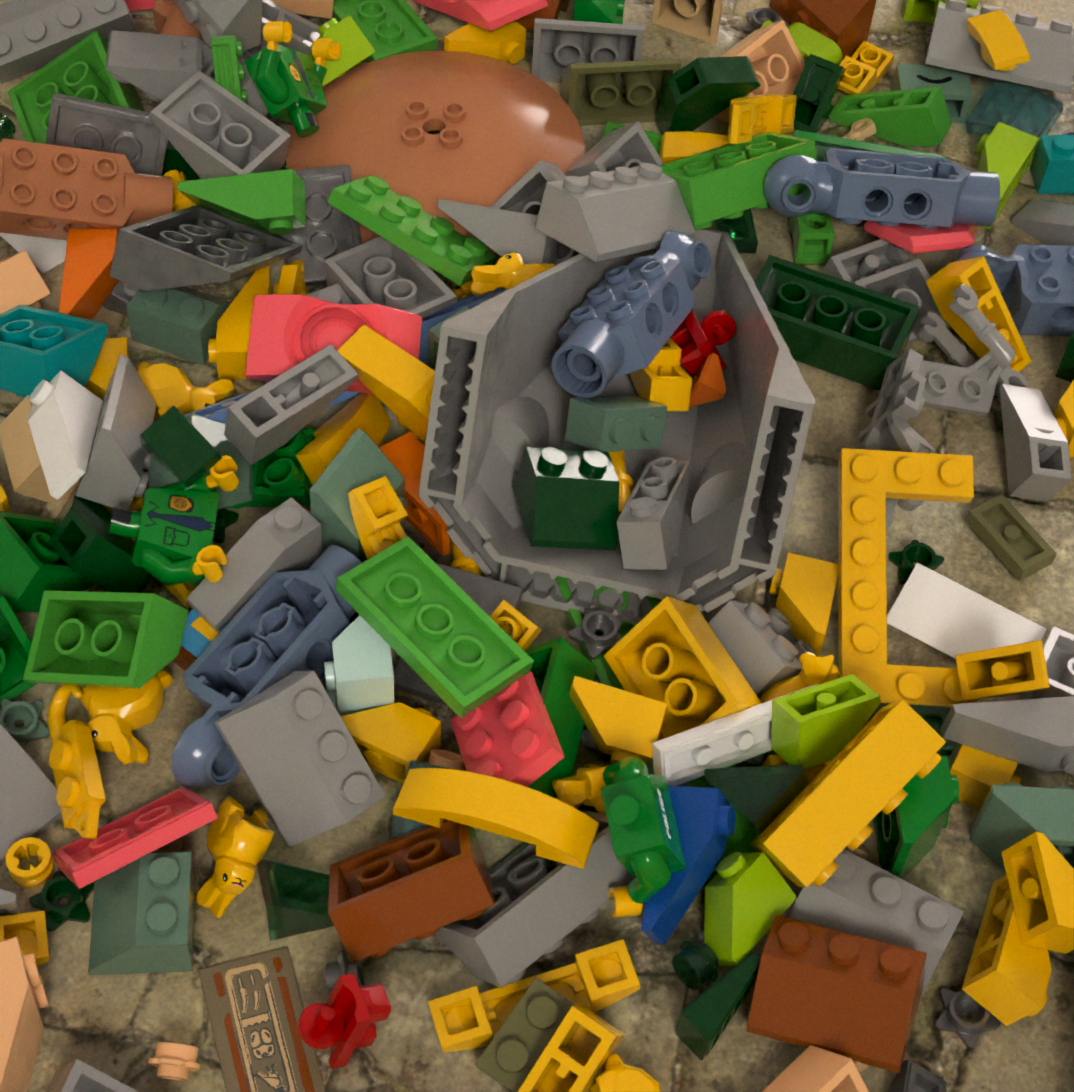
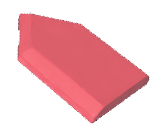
M867 221L864 224L866 232L912 254L970 247L974 245L978 226L954 224L952 227L938 226L937 228H923L915 224L900 223L897 226H882L877 221Z

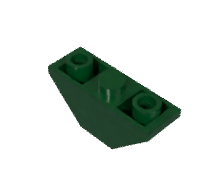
M747 56L696 58L667 78L655 116L661 134L680 131L692 132L730 107L731 100L745 97L760 87V82L750 59Z
M77 485L57 515L48 542L73 571L110 592L142 593L153 576L131 562L135 541L129 537L109 534L112 515L102 504L75 496Z

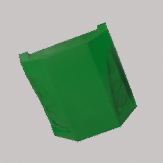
M315 429L300 430L285 445L253 464V500L226 508L278 507L291 497L299 504L310 506L309 490L313 485L295 455L315 439L313 434Z

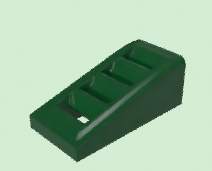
M751 952L681 1010L675 1034L700 1060H703L710 1053L754 985L761 959L756 952Z

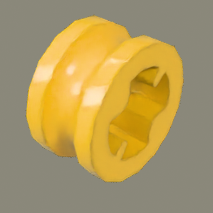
M28 837L16 841L8 849L5 856L9 875L13 882L20 887L28 889L39 887L45 884L53 874L54 860L51 856V850L47 843L39 838ZM30 856H38L40 864L34 868L30 864V870L22 869L20 863L22 859L27 858L28 861H31Z

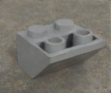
M729 600L708 623L759 700L773 684L800 673L802 667L799 657L802 653L811 652L818 656L810 645L803 640L796 639L789 630L792 627L791 622L776 608L766 609L753 602L746 604Z

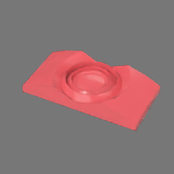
M413 0L415 3L489 31L548 6L547 0Z
M254 295L245 379L270 382L330 344L338 350L363 325H366L419 360L423 316L379 304L347 305L331 303L307 295ZM358 378L344 390L373 394Z

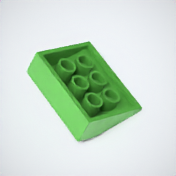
M97 30L8 91L25 141L46 144L54 93L145 112L134 85L119 82L110 72L105 70L108 42Z

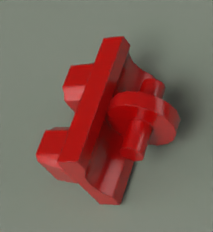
M691 310L670 337L682 349L681 360L679 361L691 377L697 373L708 355L712 353L719 356L722 371L727 369L716 345L725 344L733 338L736 332V323L732 315L722 310L707 314L699 323L693 310Z
M355 973L340 976L326 1003H314L303 1010L297 1024L298 1034L310 1047L316 1049L330 1048L331 1054L328 1061L331 1069L346 1066L355 1049L372 1046L377 1037L374 1022L387 1020L391 1013V1005L384 986L379 983L359 987Z

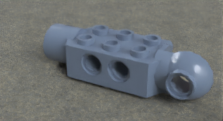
M830 148L825 151L823 162L815 161L813 158L803 155L787 156L776 162L765 178L764 196L772 209L778 214L788 217H800L809 213L829 214L847 224H860L862 220L877 221L882 226H897L900 223L915 224L923 228L952 227L954 224L990 227L998 211L1000 180L996 172L968 170L943 157ZM798 183L806 184L805 190L798 195L788 194L789 189L793 185Z
M670 230L664 235L660 249L654 255L636 257L627 266L621 265L608 270L604 274V279L596 288L588 292V297L579 308L570 313V318L558 331L562 345L555 352L551 365L554 377L561 387L575 396L591 398L599 395L612 379L648 367L696 305L691 291L698 285L700 279L706 278L711 271V256L707 245L704 242H696L686 233Z
M1018 244L1012 256H1000L991 251L987 246L972 245L959 253L956 261L985 257L1019 334L1072 335L1074 330V246Z
M329 545L308 570L274 572L183 673L182 676L186 688L199 701L206 713L190 724L176 743L172 755V772L178 783L186 788L205 789L216 784L224 785L232 781L241 768L214 722L293 671H315L319 680H322L325 676L324 662L333 661L332 642L352 623L350 619L356 613V610L335 590L336 581L339 576L363 563L356 556L342 547Z

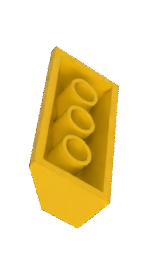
M903 699L882 707L756 837L750 846L756 852H764L774 867L798 887L807 888L811 883L816 887L821 886L837 870L838 865L833 860L846 846L853 851L869 837L873 831L868 825L869 822L881 810L888 815L905 799L908 793L903 787L916 774L922 779L936 767L942 759L936 752L946 741Z

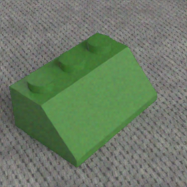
M44 590L23 681L28 683L140 689L179 655L188 610L155 593Z

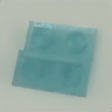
M992 81L965 120L966 131L968 134L983 135L987 133L990 135L997 123L1001 122L1040 139L1041 135H1048L1064 110L1063 103L1031 88Z

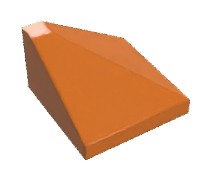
M715 353L708 355L692 380L689 408L722 399L725 395L727 388L719 356Z

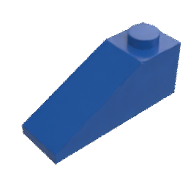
M668 786L687 870L672 873L668 884L645 902L641 930L654 944H666L725 853L727 835L731 836L734 833L736 822L735 809L719 788Z

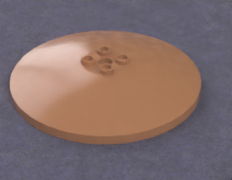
M418 51L391 55L377 61L367 62L349 70L341 77L327 84L323 88L327 106L324 110L314 115L319 130L311 136L302 138L298 136L292 123L288 132L291 138L286 155L285 168L299 170L350 165L353 181L365 176L379 177L389 184V189L400 196L415 199L421 204L422 210L433 217L439 216L447 219L454 225V230L465 237L478 239L438 208L439 199L491 207L540 160L556 164L564 175L567 176L565 172L585 154V144L581 127L570 106L553 88L535 75L520 67L488 56L457 51ZM433 130L440 131L439 134H428L427 132ZM359 223L362 244L379 237L378 234ZM487 246V250L497 256L496 259L501 257L499 254H497L495 251H493L490 247Z

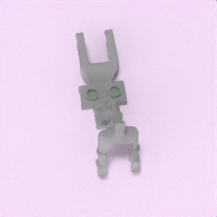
M961 284L952 292L956 299L949 304V308L968 324L976 333L977 339H981L990 351L980 360H975L966 350V346L964 344L961 345L945 327L943 319L938 314L930 311L920 319L924 326L917 331V336L925 342H935L948 356L947 360L950 363L953 362L956 366L923 360L924 356L911 348L887 366L878 399L866 408L865 414L870 416L872 421L868 427L859 433L857 440L863 442L861 449L935 453V448L906 423V420L909 418H916L923 406L985 416L990 412L994 392L1001 400L1000 386L1002 384L1025 387L1028 384L1020 372L1011 368L1010 365L1016 355L1015 349L995 328L996 324L993 321L990 322L977 308L979 299L973 288ZM886 498V529L893 523L896 502L902 509L912 511L920 506L924 500L899 499L897 501V499Z

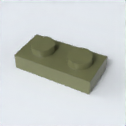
M1002 494L968 511L965 521L1019 581L1053 563L1057 553Z
M536 977L479 1057L475 1067L509 1092H518L572 1006L576 1005Z

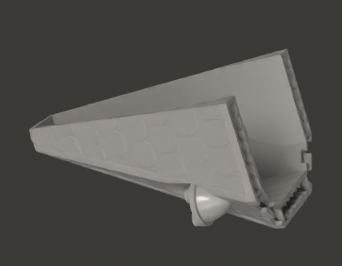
M707 228L695 230L694 240L696 242H704L709 249L711 271L706 278L700 279L698 285L691 291L696 303L692 310L699 323L707 314L718 310L728 312L736 323V332L733 338L725 344L716 345L727 366V369L722 371L727 388L725 395L722 399L690 407L689 411H667L662 448L624 451L627 473L632 477L634 487L649 461L661 457H673L677 461L691 460V472L678 547L667 570L624 569L619 535L615 551L532 547L512 487L526 447L591 450L565 440L570 398L578 396L562 388L552 372V358L562 345L558 331L570 318V313L579 308L588 297V292L596 288L604 279V274L608 270L621 265L627 266L636 257L654 255L660 248L595 262L580 253L444 321L441 325L418 496L428 509L433 507L449 527L446 533L466 559L471 556L487 578L523 588L521 601L568 612L569 608L579 610L581 615H584L585 609L593 611L602 610L611 613L613 616H622L625 622L638 624L653 610L647 596L657 598L659 603L666 596L696 605L700 612L705 610L708 613L735 598L738 591L757 580L762 583L776 575L815 398L801 375L800 369L794 361L729 233ZM680 362V366H681V367L684 369V371L689 375V373L686 371V369L684 368V366H683V365L681 364V362ZM626 374L612 379L597 396H638L630 374ZM557 576L571 579L566 581L572 593L568 600H565L555 580ZM601 586L613 588L602 591L593 600L595 591ZM626 591L629 596V604L624 611H621L620 607L624 604V597L621 593Z

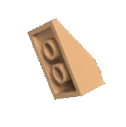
M17 937L0 942V1092L28 1091L44 1031L40 1009L49 1006L34 954L31 953L23 956Z

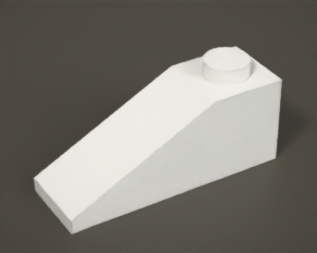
M60 371L50 382L45 379L42 380L33 390L29 397V401L33 404L28 418V424L50 495L57 500L86 473L103 403L102 399L63 371Z

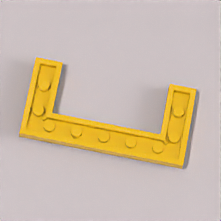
M841 448L838 454V670L841 677L853 674L880 695V705L874 713H877L882 707L901 699L919 715L947 716L952 704L977 703L978 700L962 701L957 668L887 664L886 498L970 503L974 498L973 456Z

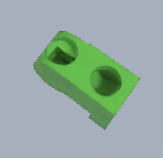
M809 213L800 217H788V226L794 242L793 258L795 264H827L831 256L835 235L830 215Z

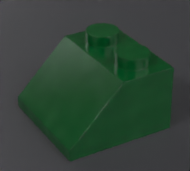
M526 447L512 487L531 546L615 551L618 537L619 479L609 452L569 450L554 447Z

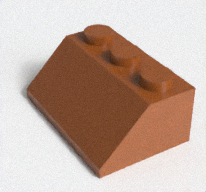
M770 0L769 6L789 25L794 22L803 23L836 42L842 51L843 60L846 55L851 57L863 41L867 42L876 0Z
M446 819L443 820L440 828L426 825L330 865L328 915L352 962L367 957H381L396 945L413 938L424 939L430 937L440 927L460 919H474L482 915L487 908L495 906L492 880L474 828Z
M776 915L760 959L747 1021V1032L805 1048L812 1045L851 1058L853 1061H860L863 1064L900 1073L923 992L927 953Z

